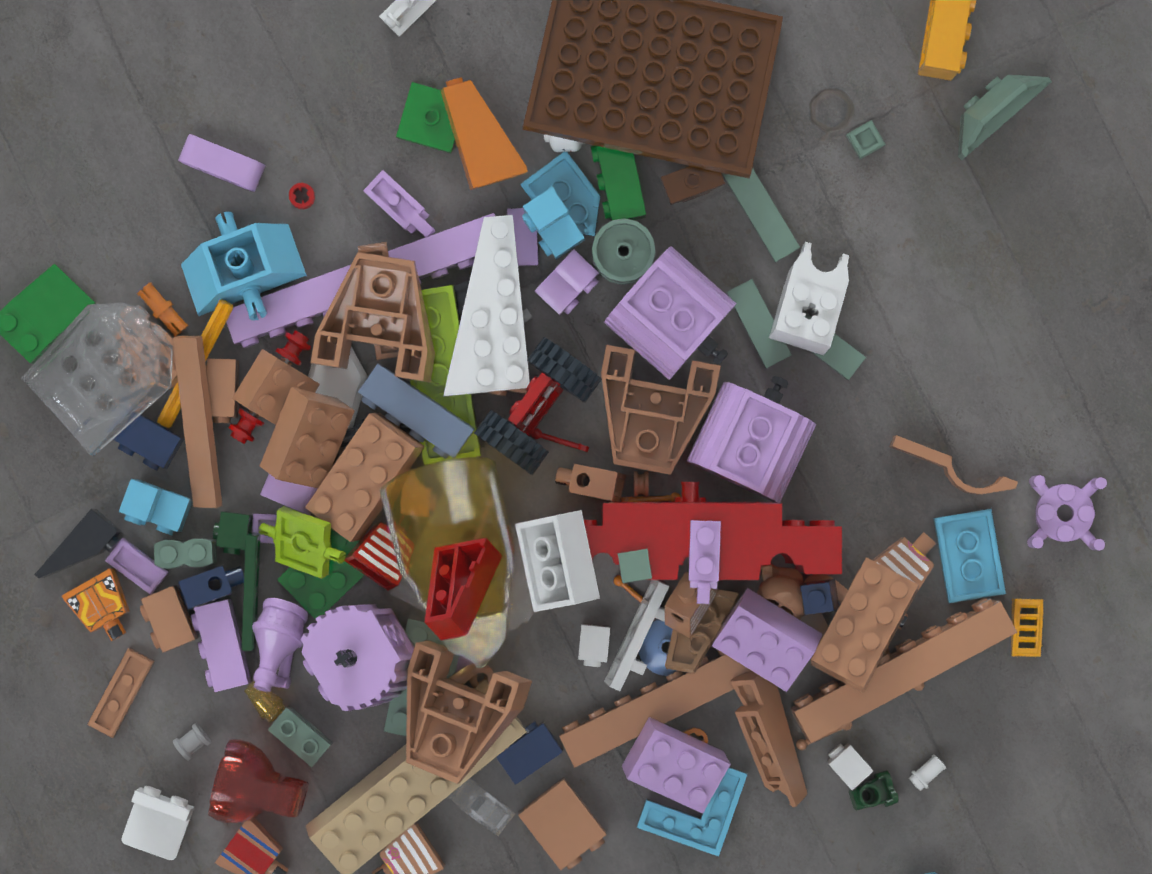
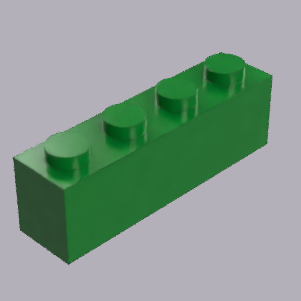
M595 145L590 146L593 163L599 162L601 173L596 174L599 191L605 190L607 201L602 202L605 219L611 218L612 221L624 218L630 220L646 218L634 154Z

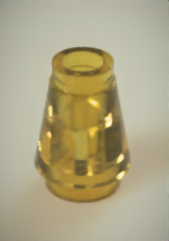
M254 681L244 692L248 695L249 700L261 719H266L271 723L285 710L284 700L272 691L263 692L253 687Z

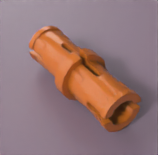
M151 282L137 293L154 312L153 316L155 319L159 318L174 337L181 334L182 330L189 326L172 308L174 304L170 300L166 301Z

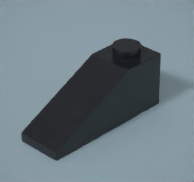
M90 509L34 575L38 578H45L100 555L106 550L111 552L121 540L118 538V535L122 531L97 509Z

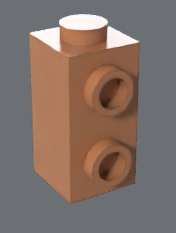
M207 359L206 372L213 423H230V418H238V402L232 399V397L239 388V361L236 359Z

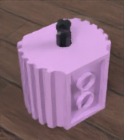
M670 246L623 297L604 323L670 380L697 349L706 357L712 354L715 365L722 363L727 357L728 352L725 349L719 352L716 349L718 343L709 335L737 303Z
M772 377L771 382L774 384L773 389L767 388L764 397L735 384L723 382L687 461L747 491L780 504L816 424L799 413L780 405L783 397L780 389H787L788 382L781 377Z
M376 604L340 606L334 610L326 611V615L318 616L316 618L317 623H311L307 627L309 633H304L301 638L303 643L302 654L305 658L303 664L310 675L316 676L320 683L318 689L322 697L326 701L330 700L331 704L339 705L342 711L360 710L393 700L392 698L402 694L400 690L407 689V669L414 646L391 608L378 609Z

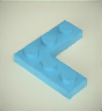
M729 767L701 818L646 799L637 828L719 857L747 773Z

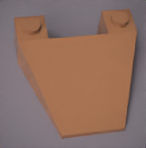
M357 252L315 334L311 363L347 369L352 341L399 348L395 377L431 383L435 351L415 261Z
M606 345L601 377L613 464L671 475L716 396L721 366L692 360L687 389L631 379L636 350Z
M432 641L416 642L407 669L406 763L459 784L523 710L532 681L508 671L495 672L485 694L447 678L455 650Z

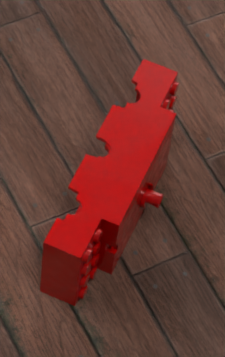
M681 482V497H674V502L603 503L602 526H597V520H584L592 559L598 553H607L612 557L613 563L619 565L618 553L648 549L652 579L646 580H678L679 565H683L685 559L689 557L690 520L721 521L719 580H759L761 565H770L772 558L777 554L783 556L786 564H794L795 569L799 572H804V574H842V526H835V520H809V526H805V520H782V504L706 502V497H699V482Z

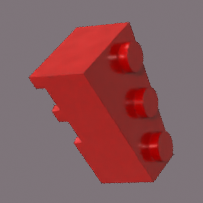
M487 538L434 548L424 623L440 640L467 636L502 558L500 552Z

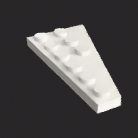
M513 215L484 217L443 397L526 389L530 383Z

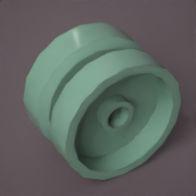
M626 218L612 220L602 226L594 238L592 246L593 265L599 272V275L610 283L618 285L634 284L653 264L656 252L654 239L648 229L638 221ZM619 247L623 249L628 247V255L620 256L618 253Z

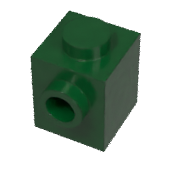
M221 512L220 522H215L213 540H217L216 546L224 547L223 553L240 555L241 549L245 550L246 535L251 532L253 515Z

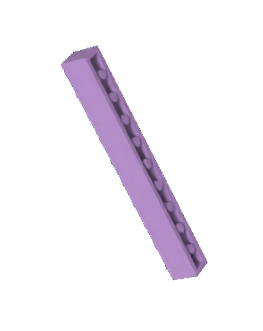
M492 213L484 217H494L495 214ZM484 217L388 251L389 257L415 261L420 284H422L420 279L431 276L434 280L448 275V269L458 266L459 270L471 267L474 263ZM351 265L261 297L267 315L261 318L260 313L255 309L259 320L253 321L249 319L245 303L233 307L226 323L234 344L237 346L242 344L243 348L258 344V338L269 334L270 338H275L285 334V328L296 325L297 329L313 324L312 318L321 315L325 316Z

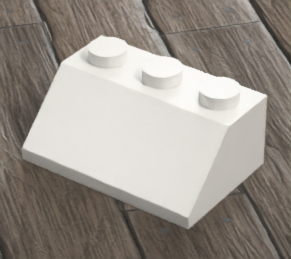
M582 510L515 524L534 612L600 599Z

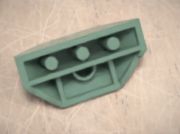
M1007 75L1001 80L997 76L985 87L988 92L979 99L975 95L963 106L966 111L960 117L958 157L961 161L1052 82L1050 78Z

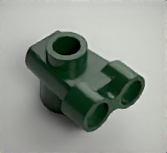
M888 770L874 774V779L848 792L853 808L856 811L881 804L888 807L899 803L898 795L893 787L892 778ZM863 790L868 793V799L865 802L862 798Z

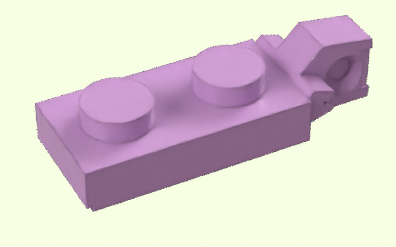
M382 170L363 190L405 231L408 230L413 234L418 230L425 238L434 234L435 229L425 221L429 217V214L425 212V208L385 171Z
M690 520L688 580H690V588H697V604H709L710 589H717V581H719L721 521Z

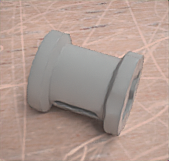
M195 723L192 725V730L180 739H174L173 744L178 752L189 761L194 752L204 745L208 746L211 744V740L205 731Z

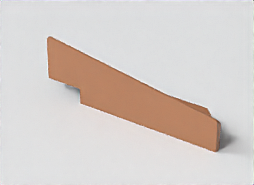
M751 670L731 680L733 688L744 705L735 711L736 717L764 786L772 792L776 790L781 791L788 797L790 805L797 807L807 796V789L778 687Z

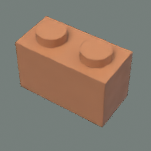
M177 585L141 599L143 605L140 606V611L145 622L150 621L154 632L150 633L156 649L161 648L163 653L198 639Z

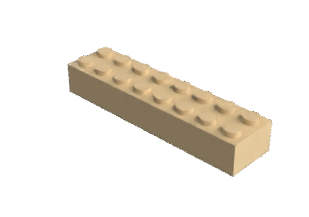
M484 680L475 690L486 694L489 683ZM516 717L459 784L406 763L405 744L306 825L308 836L341 874H352L526 733V730L521 721Z

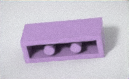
M227 599L195 607V614H191L194 630L200 631L202 642H198L201 658H206L209 670H205V676L208 686L213 687L214 692L251 683L245 653L242 651V641L232 600Z

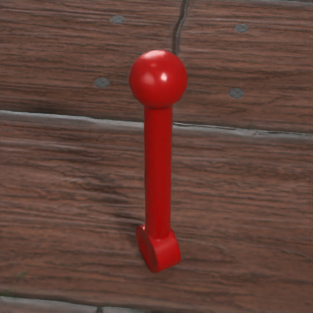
M536 428L531 434L533 439L542 438L584 452L589 450L588 446L542 433L539 428Z

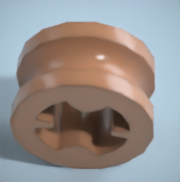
M634 471V497H638L639 494H643L645 497L649 496L648 471H644L643 474H638L637 471Z

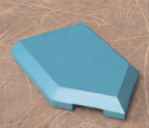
M568 152L561 153L520 184L531 200L553 187L582 235L595 236L600 195Z

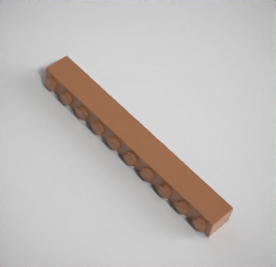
M804 613L800 620L822 633L819 645L828 629V625L822 613L808 615ZM718 650L719 656L711 660L707 656L703 658L695 674L675 671L667 675V681L658 686L656 682L642 687L640 689L642 694L632 699L630 695H626L614 701L616 707L606 712L602 707L588 714L590 719L579 724L578 720H575L563 726L564 732L559 734V737L575 768L638 737L649 717L661 723H666L733 690L731 680L751 670Z

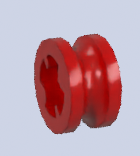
M297 183L290 188L289 200L294 207L305 210L314 204L315 192L308 184ZM302 189H307L306 194L309 200L306 203L303 200L302 204L297 203L296 191L300 190L302 192Z

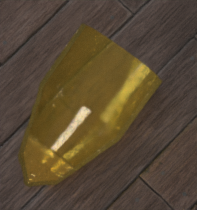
M468 457L431 463L409 470L392 478L380 489V494L400 574L404 580L409 582L416 594V600L419 604L422 603L425 610L427 607L435 547L487 538L502 555L468 635L442 640L448 651L456 656L458 654L476 664L475 667L483 668L507 638L515 559V541L496 462L489 458Z

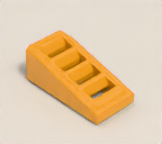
M1012 598V623L1017 633L1011 636V656L1041 657L1044 599ZM1021 608H1034V614H1020ZM1020 619L1034 620V625H1020ZM1019 631H1034V637L1019 636ZM1019 642H1034V648H1018Z

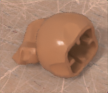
M772 564L761 565L763 582L759 586L757 594L800 620L805 613L801 593V585L804 584L802 574L797 569L777 567Z

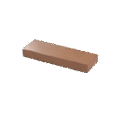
M128 648L87 725L114 738L155 661Z

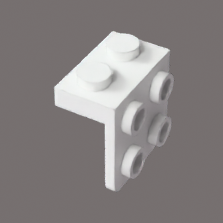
M150 786L140 787L135 790L131 801L134 805L122 835V842L164 859L174 860L179 852L194 806L188 805V800L172 795L169 798L160 795L161 791Z

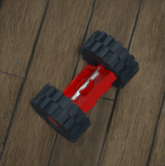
M543 337L527 359L532 366L542 373L539 377L536 376L530 381L527 386L528 392L522 400L516 401L510 409L508 420L511 423L493 410H490L474 432V434L531 475L535 473L549 451L529 436H531L532 432L563 392V389L585 403L602 381L601 377L590 370V368L545 337Z

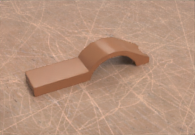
M897 435L893 436L889 446L943 467L944 473L951 484L965 493L980 495L1016 489L1018 484L1017 481L1003 476L999 477L989 486L974 488L964 484L956 476L952 467V456Z

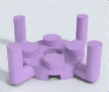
M1041 475L1032 476L1029 479V484L1040 495L1036 505V522L1039 529L1027 541L1030 548H1041L1044 544L1043 541L1049 537L1061 542L1074 541L1080 538L1091 550L1100 551L1104 549L1105 542L1102 539H1096L1089 529L1095 517V510L1090 496L1098 489L1106 487L1107 481L1105 478H1093L1082 489L1069 484L1048 488L1045 484V478ZM1064 504L1068 505L1072 510L1071 518L1065 522L1061 521L1057 516L1058 508Z

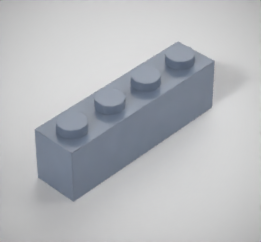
M381 363L375 366L358 391V393L363 395L361 399L363 403L374 410L379 406L387 412L385 417L397 426H400L401 423L411 429L409 432L411 436L422 443L426 439L435 446L432 450L445 459L449 456L455 458L475 430L471 425L403 378L395 377V373Z

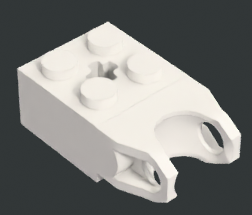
M805 242L798 259L788 272L769 338L824 355L831 347L848 286L847 264L849 255L842 254L837 267L833 271L822 272L816 269L812 263V243ZM805 311L812 316L811 319L805 318Z

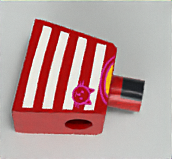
M394 517L389 526L382 522L376 524L349 552L344 561L387 591L397 587L413 549V543L403 537L409 524L400 517Z

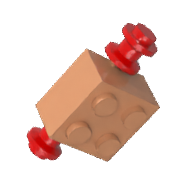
M294 330L293 334L286 332L285 337L288 342L285 347L275 350V352L285 358L281 357V359H278L267 351L261 350L232 399L249 409V412L240 408L238 410L241 416L237 424H230L228 427L232 430L230 436L243 444L247 440L253 442L255 440L252 435L253 430L256 426L263 427L265 424L257 417L261 416L271 423L277 424L291 387L316 392L320 385L315 380L291 366L292 363L289 362L292 361L300 366L302 362L299 359V355L302 350L311 349V346L307 344L309 338Z

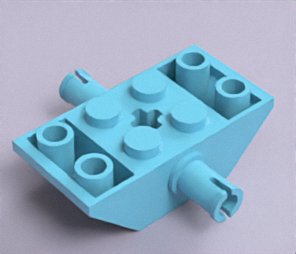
M223 212L227 223L220 213L216 216L215 220L222 236L201 243L181 264L197 314L201 316L214 311L221 299L231 304L244 300L249 319L253 321L259 320L255 309L260 313L261 318L267 315L260 293L307 276L291 229L288 224L254 223L237 229L232 212Z

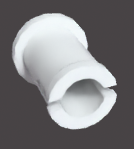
M933 754L916 772L914 770L911 772L912 775L909 777V780L918 790L929 788L928 784L946 767Z

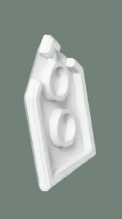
M351 347L347 369L312 363L308 377L320 384L315 393L338 398L355 410L348 429L354 426L362 395L358 391L368 378Z

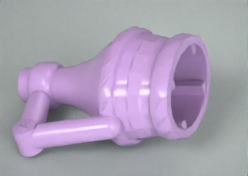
M278 598L265 599L263 611L258 620L252 625L260 655L259 668L253 676L255 681L253 687L257 690L270 692L272 687L288 689L291 679L289 675L293 653L296 649L303 646L301 638L303 636L304 624L308 620V612L294 603Z

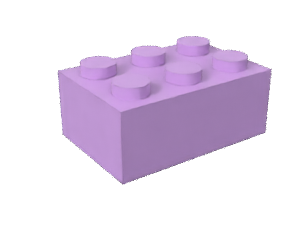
M747 588L721 626L712 646L787 692L815 653L822 633Z
M649 717L622 764V768L628 780L703 814L731 764L724 751Z

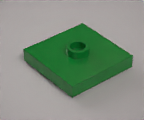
M414 82L411 83L396 138L452 153L455 138L441 90Z

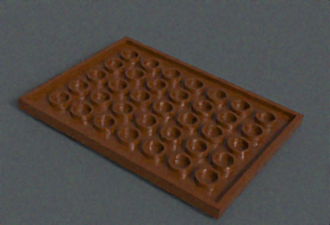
M552 0L523 130L750 179L783 16L708 0Z

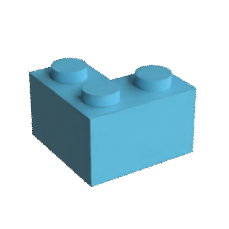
M553 187L523 206L525 214L522 215V219L531 233L537 230L543 239L538 243L547 257L553 254L555 259H558L585 241L584 236L570 217L567 208Z
M131 479L119 512L126 514L124 518L126 521L137 525H146V522H152L157 524L156 530L172 535L174 531L182 532L193 501L188 497L145 481Z

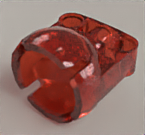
M231 739L228 741L224 752L225 757H222L214 780L208 815L214 820L226 824L244 823L256 818L264 811L287 817H298L302 813L309 783L293 777H283L281 773L275 772L271 761L265 753L251 742L241 739Z

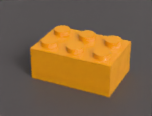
M930 0L918 75L951 81L957 73L960 74L961 69H964L967 52L963 51V46H965L966 40L969 41L972 23H967L971 12H974L976 0Z

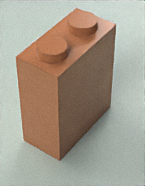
M564 777L518 812L520 819L560 871L565 867L569 870L582 861L580 855L586 850L590 849L593 852L605 843L603 839L606 836L605 829Z

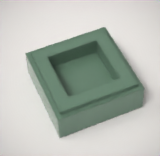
M872 120L846 134L860 160L886 145Z
M648 549L618 553L622 583L652 579Z

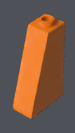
M462 77L447 81V87L441 90V94L470 190L526 174L528 172L527 166L472 81L463 82Z

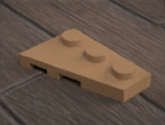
M716 589L718 591L717 596L690 639L675 630L672 631L665 663L666 669L695 674L721 626L739 599V593Z

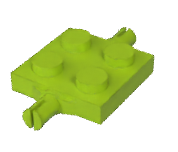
M283 506L277 510L275 527L266 523H262L259 527V534L273 539L275 562L322 579L329 575V559L340 564L345 560L346 556L344 555L346 553L344 551L331 547L330 522Z

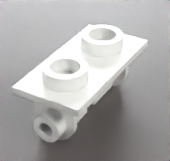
M395 0L379 17L400 37L436 0Z

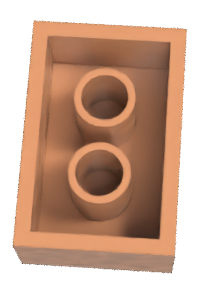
M291 387L260 467L277 480L319 488L333 466L355 410L338 398Z

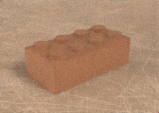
M380 412L369 413L305 508L319 519L330 522L331 528L349 542L361 540L425 446L389 421Z
M866 557L811 658V665L863 693L917 594L919 584Z

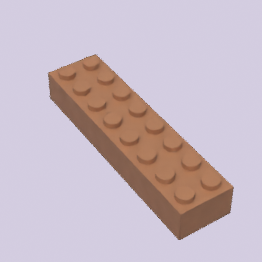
M984 598L971 605L972 611L968 613L960 611L946 619L948 624L942 627L934 625L922 631V638L916 641L907 639L895 646L896 652L890 655L884 653L863 693L842 681L837 683L833 679L819 687L821 692L814 696L807 693L793 701L795 706L790 709L806 739L812 743L1017 633L1001 601Z

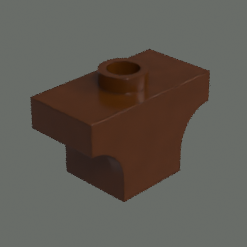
M688 166L660 178L670 205L687 202L725 185L721 172Z

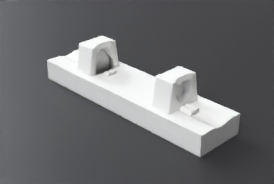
M651 580L604 680L609 687L621 691L630 670L640 675L644 674L647 664L636 659L654 618L665 622V608L660 605L669 586L664 582Z

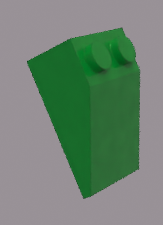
M53 264L0 311V335L30 364L38 365L96 303L56 264Z

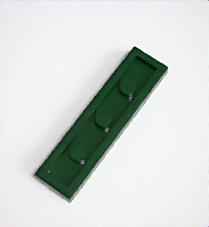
M249 532L246 535L242 651H252L257 646L252 625L258 620L261 534L256 532Z

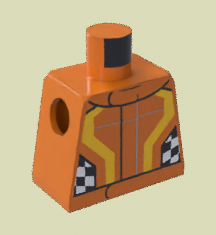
M109 568L62 595L63 600L90 632H95L103 627L111 641L126 634L119 618L129 613L130 609L114 568Z

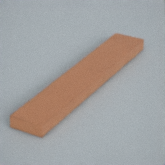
M202 336L173 337L193 507L218 508L222 506L203 339Z

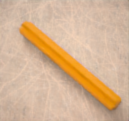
M223 299L219 300L201 335L205 362L233 310V305ZM178 382L174 386L157 420L160 425L166 428H170L173 425L181 409Z

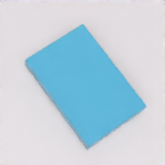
M986 509L933 518L948 603L1006 594L992 510Z

